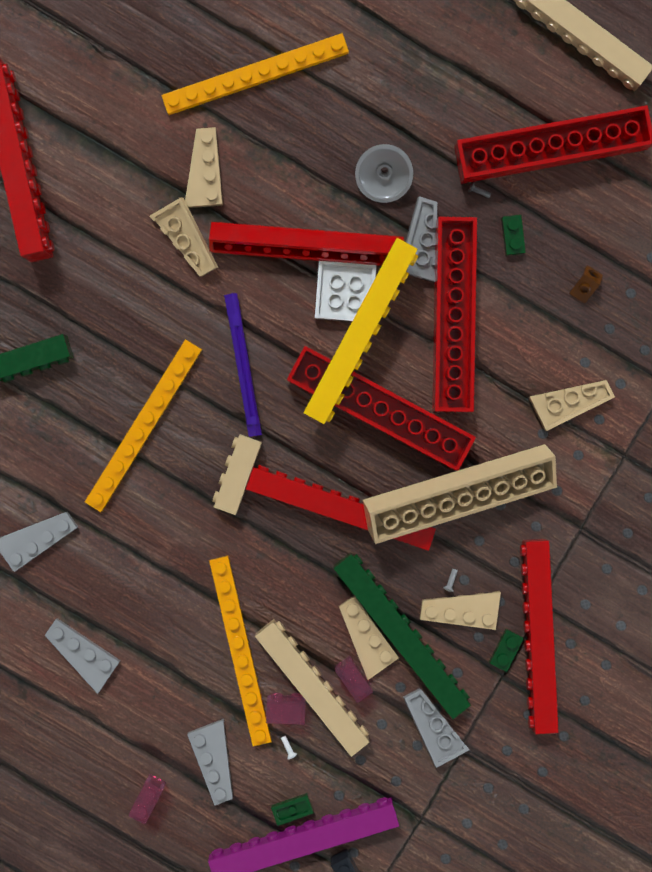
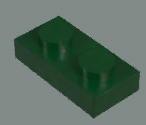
M522 215L502 217L505 256L525 254Z
M505 629L489 663L507 672L524 638Z
M308 793L271 805L277 826L314 814Z

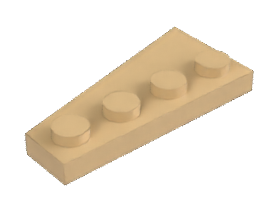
M607 380L530 396L529 400L544 430L548 431L615 396Z
M495 591L492 593L460 595L448 598L424 599L421 604L420 620L496 630L501 592Z

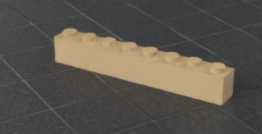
M514 0L519 8L527 10L535 20L543 22L550 31L556 32L566 43L575 46L579 53L587 55L595 65L603 67L611 77L623 82L627 89L635 91L651 72L652 64L568 1Z
M275 619L271 620L256 632L255 637L352 757L369 743V732L363 725L359 726L356 722L358 719L351 710L347 711L344 707L346 704L339 695L335 696L332 692L334 689L328 681H323L320 677L322 674L316 666H311L308 662L310 659L304 651H299L296 647L298 644L292 636H287L284 632L286 630L284 625L280 621L276 622Z

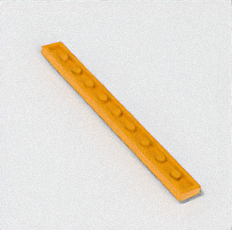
M343 33L161 96L168 115H172L347 55L349 50Z
M185 339L88 495L85 503L100 512L104 510L202 352L201 348Z
M229 555L210 559L209 562L252 745L257 746L270 743L272 739Z

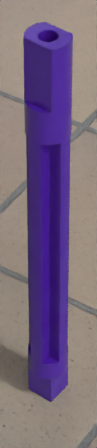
M231 293L224 295L247 430L249 437L262 435L238 294Z

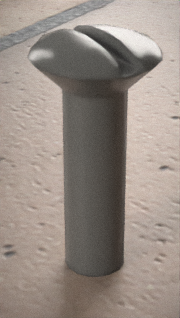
M474 182L470 184L468 192L474 191L490 198V192L475 186Z

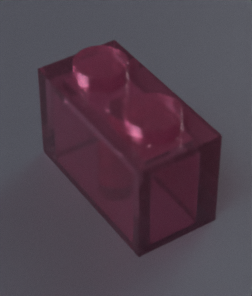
M351 656L335 666V672L357 703L373 693L371 684Z
M282 693L268 695L266 723L305 725V698L298 693H293L290 696H283Z
M149 774L128 816L146 824L166 782Z

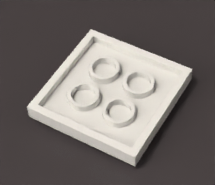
M319 261L315 319L352 322L376 278V265Z

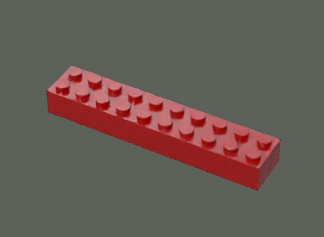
M0 58V169L20 256L30 262L52 258V252L55 249L52 240H49L48 236L50 227L44 218V214H46L45 205L40 201L39 195H42V191L35 179L37 170L31 161L33 152L27 144L29 134L22 120H25L22 108H19L18 104L20 95L14 87L16 77L13 70L9 69L8 64H5Z
M648 105L460 139L454 145L460 182L463 184L648 150L652 146V126Z
M438 217L436 220L432 412H474L477 217Z
M304 346L287 381L313 395L331 359ZM355 372L351 373L350 376L354 378L348 388L344 386L341 392L344 394V397L339 405L335 403L334 406L454 471H459L476 439L475 436Z

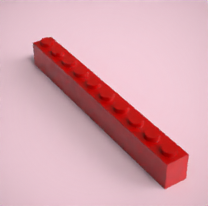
M211 222L209 251L213 253L382 266L396 238L404 241V237Z
M258 465V468L253 467L246 490L368 530L364 505L359 502L360 498L349 495V498L341 496L342 492L333 489L330 492L323 490L324 486L313 483L312 486L305 484L306 480L295 477L294 480L287 478L288 474L276 471V474L271 473L268 467ZM425 528L393 539L429 551L436 528Z
M522 540L523 545H520V555L523 556L521 574L522 576L524 575L522 594L525 595V602H523L522 606L523 613L526 614V621H524L523 627L524 632L527 633L524 647L525 651L528 652L525 666L526 670L529 671V678H526L527 690H530V697H527V706L531 710V716H528V725L535 734L558 733L549 540Z

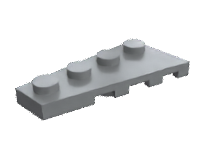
M419 196L406 239V243L418 249L415 253L418 255V258L413 266L409 265L406 272L411 276L435 282L437 202Z
M67 511L0 537V553L15 572L74 531L78 526Z
M58 618L55 619L45 634L48 640L97 694L121 661Z
M420 688L403 696L436 768L469 751V748Z
M224 719L190 731L187 734L214 805L233 799Z

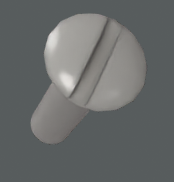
M452 568L447 586L443 587V589L453 592L452 586L458 570Z

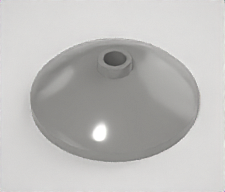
M380 144L369 148L359 158L356 165L355 178L360 191L369 199L381 203L392 202L401 198L409 190L413 180V166L410 158L403 150L393 145ZM386 167L388 172L383 173L381 169Z

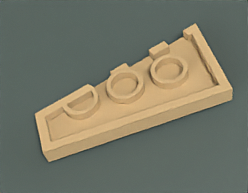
M216 127L196 129L185 198L188 208L223 205Z
M179 198L150 215L151 219L156 221L161 227V231L172 240V244L182 252L184 258L199 276H204L218 268L184 198Z
M355 595L339 606L367 680H369L399 657Z

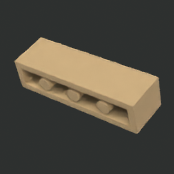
M239 434L238 438H234L231 447L234 448L232 456L228 455L225 466L228 467L226 474L222 473L219 484H221L220 491L215 492L212 500L215 503L214 508L234 515L237 514L262 444L261 441Z

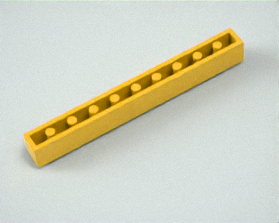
M396 238L309 401L304 414L323 424L326 421L330 423L335 414L332 411L335 403L339 405L344 397V394L341 393L344 386L348 388L354 378L350 376L354 369H359L363 361L360 359L362 353L368 352L372 344L369 341L372 334L376 336L381 327L378 324L381 317L386 318L391 309L388 307L390 300L395 301L400 292L397 289L399 283L404 284L409 275L406 272L409 265L413 266L418 258V255L415 254L418 250L417 248Z

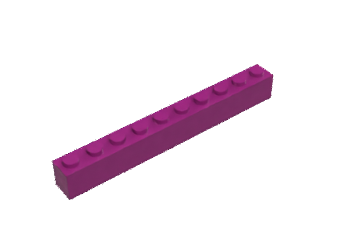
M384 797L372 804H361L356 809H344L339 814L333 816L328 814L317 821H306L301 826H289L285 831H273L262 838L254 837L246 843H234L230 848L215 849L210 853L208 863L211 872H254L399 827V822L392 798L387 799Z

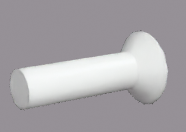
M285 735L281 737V740L288 753L287 759H292L297 753L293 752Z

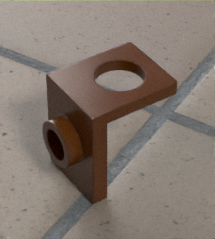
M587 265L583 275L570 290L569 294L586 303L599 287L603 275Z

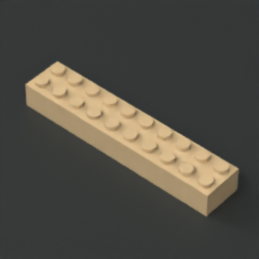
M544 444L364 499L363 505L368 531L374 543L377 544L557 488L556 458Z

